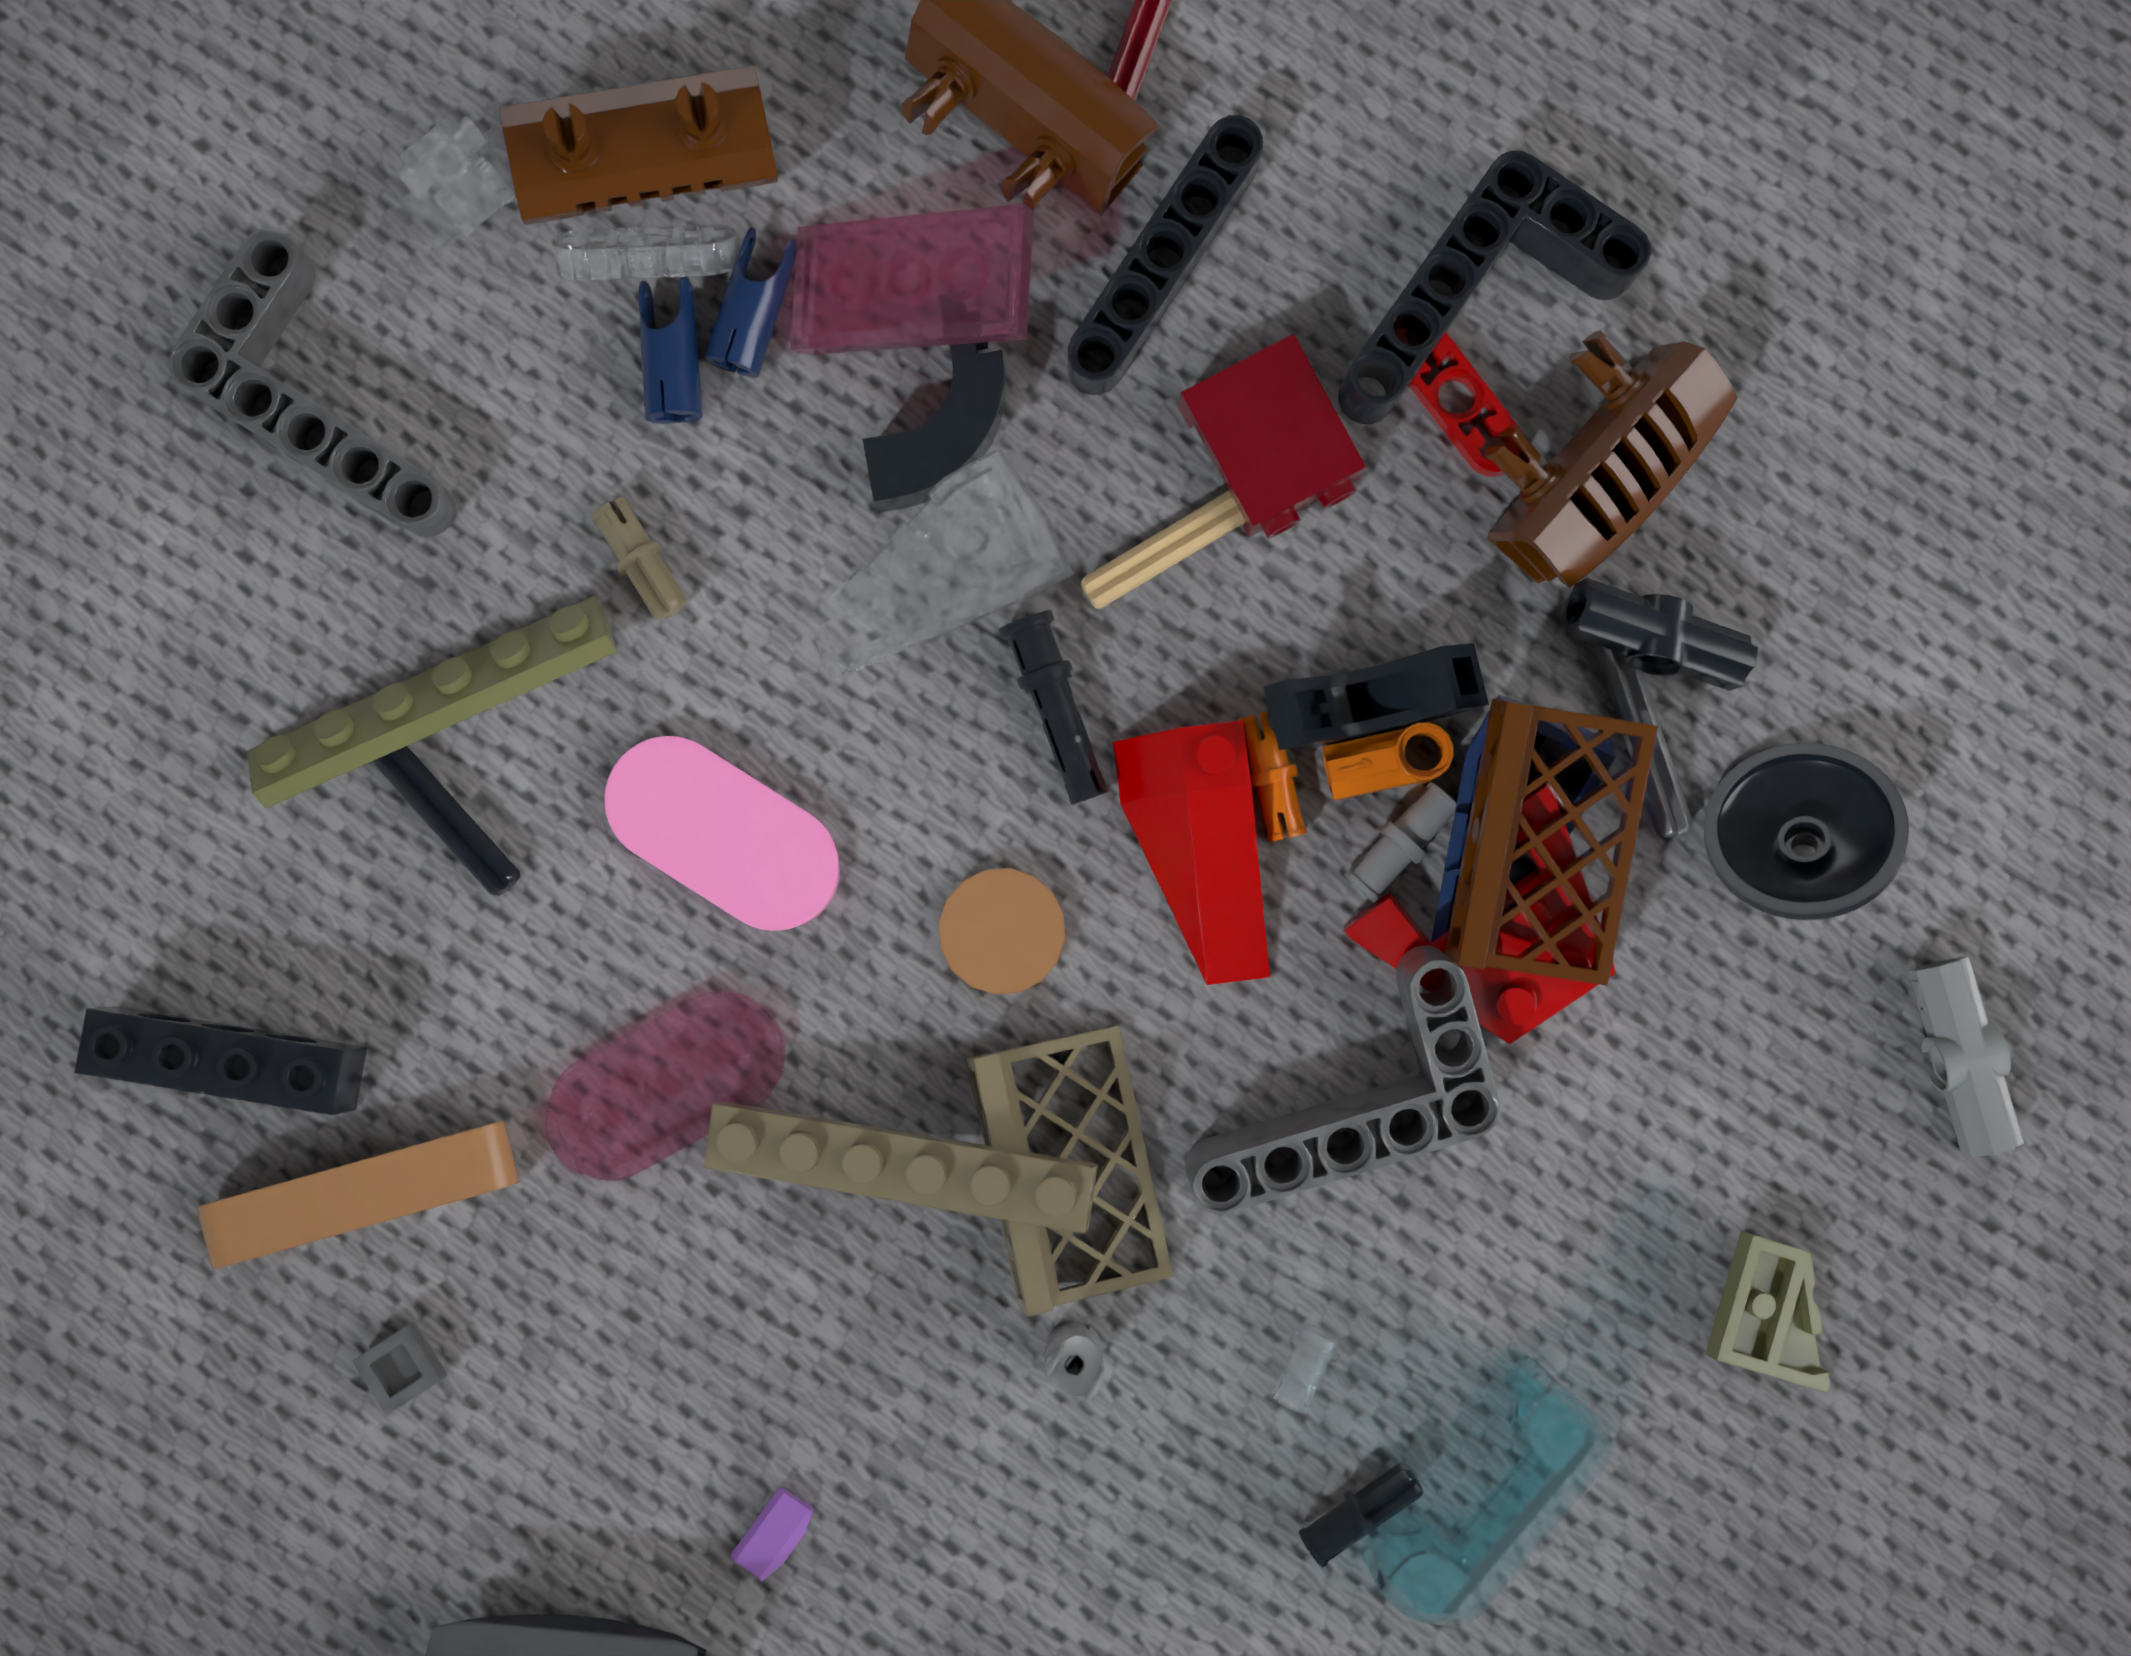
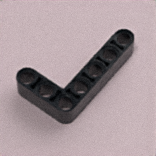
M1509 151L1501 154L1492 163L1354 359L1338 391V402L1342 412L1350 420L1359 424L1377 423L1382 421L1391 412L1509 242L1587 295L1598 300H1612L1621 296L1647 266L1651 257V244L1647 235L1634 223L1533 155L1524 151ZM1499 184L1512 187L1518 192L1520 198H1512L1500 190ZM1551 219L1564 222L1570 228L1572 234L1559 231L1553 226ZM1464 232H1473L1480 235L1485 240L1487 247H1478L1471 244L1466 239ZM1603 254L1616 257L1621 262L1623 269L1612 267L1605 260ZM1439 280L1446 283L1451 288L1453 296L1438 294L1431 287L1429 281ZM1397 328L1408 329L1417 336L1420 345L1409 346L1402 343L1396 337L1394 330ZM1368 377L1377 380L1383 386L1386 395L1373 396L1368 394L1361 387L1359 379Z

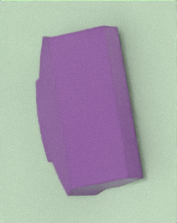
M779 1487L730 1557L762 1582L779 1566L783 1565L806 1533L813 1508L808 1502L800 1500L787 1489Z

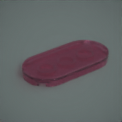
M712 991L697 995L585 1056L564 1070L551 1090L553 1092L549 1098V1105L546 1107L544 1125L551 1148L560 1161L568 1168L581 1175L585 1174L591 1178H599L598 1180H623L646 1170L709 1134L712 1105L714 1103L724 1101L759 1107L773 1094L784 1073L786 1042L780 1024L766 1006L742 993Z

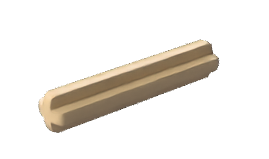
M1230 491L1225 492L1085 576L1081 581V585L1090 603L1096 609L1105 607L1245 522Z

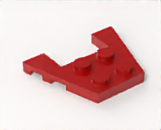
M1545 783L1524 797L1521 814L1534 832L1562 813L1559 802ZM1566 824L1541 841L1559 869H1562L1577 858ZM1518 827L1516 841L1520 843L1526 837ZM1533 848L1527 851L1526 854L1538 869L1514 885L1521 897L1552 876ZM1582 870L1567 879L1585 906L1593 902ZM1557 886L1529 906L1547 934L1578 913L1560 886ZM1391 891L1355 916L1344 927V932L1351 940L1395 969L1403 955L1417 946H1432L1440 949L1445 954L1448 932L1431 942ZM1507 892L1503 910L1514 903ZM1521 912L1499 928L1495 952L1519 955L1540 940ZM1595 915L1593 918L1600 927L1599 917ZM1584 923L1555 945L1568 964L1592 967L1597 939ZM1548 950L1536 957V959L1555 961ZM1612 961L1610 977L1616 973L1614 961ZM1457 965L1463 970L1468 980L1479 1025L1509 1045L1599 985L1486 966L1485 969ZM1436 968L1426 972L1421 977L1419 985L1430 992L1437 990L1443 982L1444 969Z

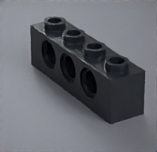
M119 1006L86 1008L74 1073L336 1115L354 1111L357 1108L367 1047Z

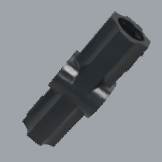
M1585 578L1574 584L1571 594L1563 603L1560 623L1564 624L1567 635L1626 655L1625 664L1638 672L1660 676L1682 674L1731 691L1742 687L1747 676L1756 666L1758 647L1752 644L1750 635L1693 616V606L1688 601L1679 597L1663 594L1637 596Z

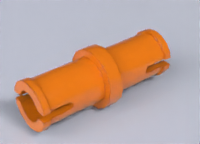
M1267 712L1259 713L1265 736L1264 740L1261 737L1256 715L1239 718L1238 720H1243L1247 753L1252 774H1250L1251 786L1256 787L1267 831V841L1273 842L1285 838L1280 812L1284 814L1289 838L1308 833L1307 827L1304 826L1293 777L1299 776L1296 764L1289 765L1286 750L1278 749L1275 734L1268 722Z

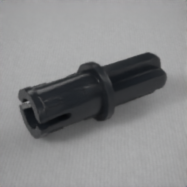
M1398 1463L1357 1493L1353 1494L1350 1490L1343 1493L1344 1502L1308 1527H1303L1299 1530V1535L1314 1560L1323 1568L1328 1565L1330 1560L1366 1535H1369L1372 1539L1379 1535L1377 1528L1422 1497L1424 1493L1422 1485L1405 1463Z

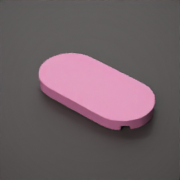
M655 737L629 749L613 767L607 780L604 799L609 825L619 841L637 856L738 920L762 930H787L815 919L831 902L840 879L839 856L832 836L825 825L812 814L706 747L682 737Z

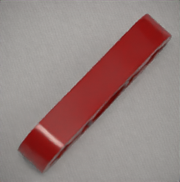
M1397 328L1395 330L1396 337L1406 345L1409 344L1406 335L1410 333L1418 340L1417 336L1406 328ZM1446 332L1429 357L1437 368L1446 358L1453 366L1441 371L1431 385L1427 386L1422 378L1429 374L1431 368L1425 361L1409 384V387L1474 471L1488 477L1504 475L1505 473L1492 460L1486 459L1481 455L1479 450L1485 444V439L1476 426L1467 436L1459 427L1472 422L1483 408L1491 416L1485 418L1481 425L1492 438L1499 437L1498 435L1510 426L1516 425L1519 429L1520 427ZM1452 381L1466 385L1473 397L1471 409L1462 414H1453L1446 411L1441 406L1438 398L1439 389L1442 385Z

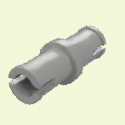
M1430 782L1426 786L1425 791L1394 824L1390 821L1385 823L1379 830L1383 836L1353 869L1344 876L1369 900L1375 903L1379 899V895L1411 861L1418 864L1426 855L1422 849L1453 817L1456 802L1441 788Z

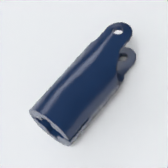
M753 227L748 229L743 239L710 338L705 360L720 369L733 373L739 367L737 374L758 378L790 279L797 253V243L795 239L789 240L780 267L770 279L750 281L748 280L747 271L756 242V229Z
M687 275L680 277L681 306L675 321L659 330L654 319L653 294L647 281H641L639 284L640 343L645 419L656 424L681 423L680 415H682V422L684 423L696 422L703 417L694 293Z

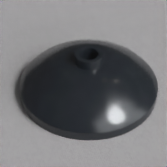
M1818 743L1780 745L1745 759L1720 781L1708 802L1704 819L1706 852L1710 864L1721 882L1730 892L1751 907L1787 919H1827L1844 915L1866 905L1880 895L1894 880L1902 866L1908 846V815L1902 797L1892 781L1877 766L1858 754L1839 747ZM1804 844L1815 849V852L1809 856H1800L1793 851V848Z

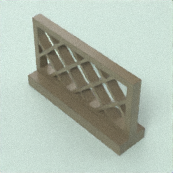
M1119 1025L966 1058L984 1145L1030 1153L1027 1136L1040 1115L1070 1133L1056 1157L1067 1159L1078 1139L1107 1157L1096 1175L1093 1203L1121 1220L1100 1253L1073 1236L1074 1232L1055 1228L1049 1229L1057 1233L1059 1237L1050 1249L1046 1227L1000 1219L1019 1309L1029 1317L1053 1311L1054 1306L1174 1277ZM1107 1041L1112 1068L1100 1087L1097 1088L1069 1069L1083 1046ZM1070 1050L1061 1064L1048 1056V1054ZM1037 1058L1056 1071L1037 1103L1016 1090L1011 1066L1012 1062ZM1064 1077L1094 1095L1075 1127L1045 1108ZM1114 1081L1116 1082L1120 1102L1107 1094ZM1019 1101L1032 1109L1025 1122H1023ZM1102 1101L1121 1112L1124 1118L1126 1130L1112 1151L1083 1133ZM1128 1143L1133 1165L1120 1157ZM1115 1164L1126 1169L1137 1178L1139 1193L1125 1214L1096 1196ZM1142 1206L1147 1228L1134 1220ZM1129 1227L1150 1239L1155 1266L1128 1271L1110 1259ZM1069 1241L1097 1260L1083 1283L1059 1289L1054 1264ZM1106 1265L1119 1273L1098 1279Z

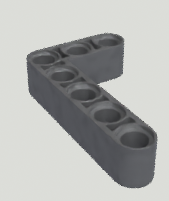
M270 228L260 229L251 233L243 241L174 345L169 356V371L172 378L185 390L412 533L423 537H434L445 532L452 525L456 516V502L452 493L444 485L420 468L260 369V366L312 289L316 278L312 259L283 232ZM288 256V264L281 274L270 277L272 264L277 259ZM253 308L251 322L246 327L235 330L238 316L244 310ZM218 360L216 375L211 380L201 383V374L204 367L208 363ZM272 393V402L269 409L264 414L254 417L253 407L256 400L261 395ZM324 425L325 436L322 443L312 450H306L305 440L308 433L313 428ZM378 458L379 469L376 476L367 483L359 484L358 471L360 466L369 459ZM431 491L432 504L430 509L424 515L412 518L410 505L414 497L421 492Z
M1426 945L1417 946L1407 951L1397 965L1396 982L1421 1074L1210 1137L1195 1144L1188 1152L1185 1161V1172L1198 1204L1206 1211L1215 1214L1232 1213L1475 1139L1488 1133L1498 1121L1500 1101L1468 980L1463 970L1438 948ZM1436 968L1444 969V979L1437 990L1431 993H1419L1418 985L1421 977L1426 972ZM1453 1029L1460 1030L1459 1041L1453 1049L1443 1053L1435 1052L1436 1041L1442 1033ZM1465 1090H1476L1474 1102L1463 1111H1451L1452 1102L1459 1093ZM1410 1108L1415 1110L1413 1121L1407 1127L1399 1130L1389 1129L1391 1118L1397 1112ZM1347 1127L1354 1129L1353 1138L1347 1145L1334 1149L1327 1147V1141L1334 1131ZM1285 1146L1294 1149L1292 1157L1287 1163L1278 1167L1264 1164L1266 1156L1272 1150ZM1224 1165L1233 1169L1230 1177L1220 1185L1211 1186L1202 1182L1207 1171L1215 1166Z

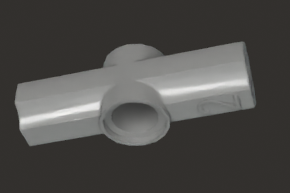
M1969 957L1941 960L1908 970L1917 1006L1927 1037L1923 1038L1921 1043L1922 1053L1929 1052L1935 1073L1929 1074V1077L1937 1090L1944 1093L1962 1156L1975 1158L2015 1150L2017 1146L2024 1144L2004 1078V1076L2009 1075L2011 1070L2010 1053L1999 1028L1993 1022L1987 1020Z

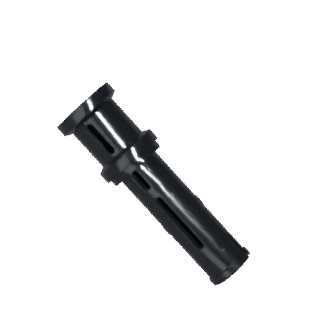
M1046 610L1011 622L998 630L1001 638L1008 639L1022 674L1017 679L1020 689H1024L1025 694L1031 693L1057 766H1059L1070 804L1074 805L1107 793L1109 789L1097 764L1094 750L1067 680L1072 678L1070 672L1073 670L1070 660L1062 659L1050 626L1054 621V616L1051 610Z

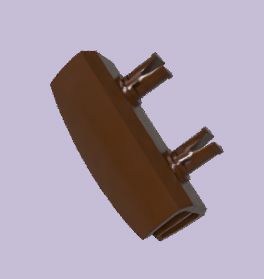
M920 0L911 20L905 59L910 66L928 80L902 103V112L908 123H912L926 112L922 134L930 135L955 107L960 104L1027 157L1001 183V191L1007 202L1028 188L1020 212L1025 214L1031 213L1036 208L1037 203L1058 182L1094 212L1102 216L1143 167L1140 159L1148 150L1143 141L1155 133L1159 124L1090 61L1011 1Z
M755 65L499 107L514 190L521 219L525 225L583 216L586 211L597 209L598 213L612 211V206L629 203L630 207L642 206L645 199L660 197L662 202L675 200L674 195L692 192L693 197L706 195L705 190L720 189L722 192L778 182Z
M1598 330L1585 338L1582 342L1588 350L1571 353L1569 361L1577 366L1604 394L1603 404L1551 463L1523 436L1521 430L1516 425L1508 427L1498 435L1506 447H1487L1485 456L1492 460L1521 490L1518 500L1488 532L1487 539L1538 584L1545 580L1550 582L1558 577L1564 585L1571 587L1593 571L1643 524L1675 488L1718 431L1738 397L1729 379L1706 348L1685 341L1655 346L1635 368H1632L1606 339V335L1602 331Z

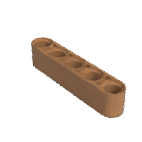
M504 1120L203 1204L196 1208L213 1270L520 1183L506 1126Z

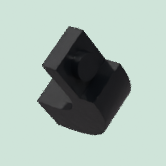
M966 292L941 297L953 365L952 383L942 406L930 419L913 429L862 439L873 501L878 513L920 505L937 498L955 487L983 459L999 429L1004 410L1006 389L1002 350L977 354V351L988 349L982 311L969 313Z
M1474 643L1440 646L1359 670L1327 676L1283 680L1264 686L1268 704V722L1275 734L1279 750L1294 748L1295 751L1332 745L1409 727L1417 723L1430 722L1489 705Z

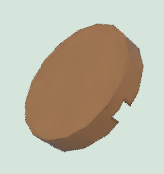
M1012 868L984 870L962 881L946 900L939 921L940 947L951 970L970 987L994 995L1020 993L1041 982L1058 963L1065 941L1064 914L1053 892L1033 875Z

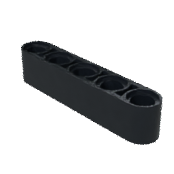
M1228 115L1219 119L1210 128L1073 334L1068 345V375L1072 384L1079 391L1088 395H1102L1111 391L1120 382L1253 181L1263 151V136L1259 127L1251 119L1242 115ZM1234 145L1240 147L1247 154L1248 158L1240 163H1229L1224 161L1217 151L1224 146ZM1201 196L1213 204L1214 210L1206 215H1194L1184 208L1183 202L1190 197ZM1167 247L1179 255L1180 261L1170 268H1161L1150 261L1148 254L1156 248ZM1133 298L1140 301L1145 306L1147 312L1136 320H1126L1115 313L1113 306L1120 300ZM1101 350L1111 357L1113 363L1105 371L1092 373L1085 370L1078 360L1087 351Z

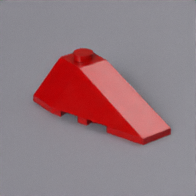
M1243 720L1181 727L1114 741L1113 749L1120 805L1206 985L1269 978L1252 786Z

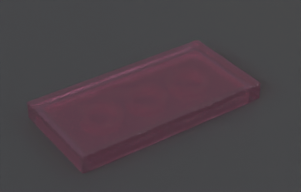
M1025 204L798 227L791 350L797 354L819 355L1027 339L1034 211Z

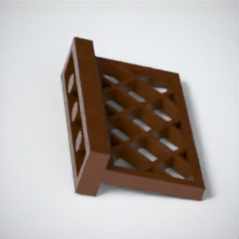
M1492 698L1445 948V955L1459 966L1485 969L1486 966L1608 986L1658 726ZM1539 720L1562 724L1576 744V747L1548 767H1546L1533 748ZM1576 726L1597 729L1598 731L1585 740ZM1614 733L1636 736L1631 764L1611 777L1592 749ZM1581 756H1584L1602 784L1572 805L1553 776ZM1530 763H1532L1538 774L1527 781ZM1628 780L1624 797L1618 787ZM1545 783L1564 811L1534 832L1521 814L1523 800L1526 795ZM1610 794L1622 811L1620 825L1617 830L1598 842L1579 814ZM1569 821H1572L1590 849L1562 869H1559L1541 841ZM1519 827L1526 838L1515 845ZM1615 846L1613 861H1611L1606 852ZM1533 848L1552 876L1521 897L1509 879L1511 864ZM1595 859H1598L1609 875L1607 892L1588 906H1585L1567 879ZM1557 886H1560L1578 913L1547 934L1529 906ZM1507 892L1514 903L1503 910ZM1603 910L1599 927L1593 917ZM1521 912L1540 940L1519 955L1495 952L1499 928ZM1584 923L1597 939L1592 967L1568 964L1555 945ZM1548 950L1555 961L1536 959V957Z

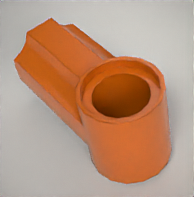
M1417 723L1405 729L1321 747L1333 801L1415 783H1427L1441 776L1449 768L1453 759V743L1449 734L1440 726L1432 723ZM1424 737L1435 744L1438 751V760L1431 770L1420 771L1413 768L1407 762L1405 746L1409 739Z

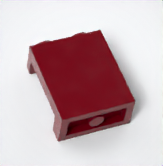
M1294 333L1181 392L1178 408L1188 427L1195 426L1244 518L1243 529L1248 538L1262 530L1268 539L1275 537L1301 521L1297 513L1298 511L1317 501L1320 502L1323 509H1328L1357 492L1353 482L1359 480L1366 466Z

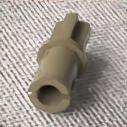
M620 497L614 499L613 503L617 508L614 511L609 502L603 504L592 514L591 519L598 526L619 560L616 565L617 571L620 575L629 576L653 617L656 619H666L675 615L685 607L686 597L660 556L663 552V547L659 542H651L630 508L627 498Z

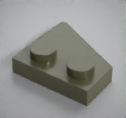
M1741 1230L1705 1354L1724 1363L1828 1393L1830 1387L1829 1372L1820 1368L1816 1334H1821L1823 1331L1820 1310L1813 1299L1815 1277L1811 1252Z

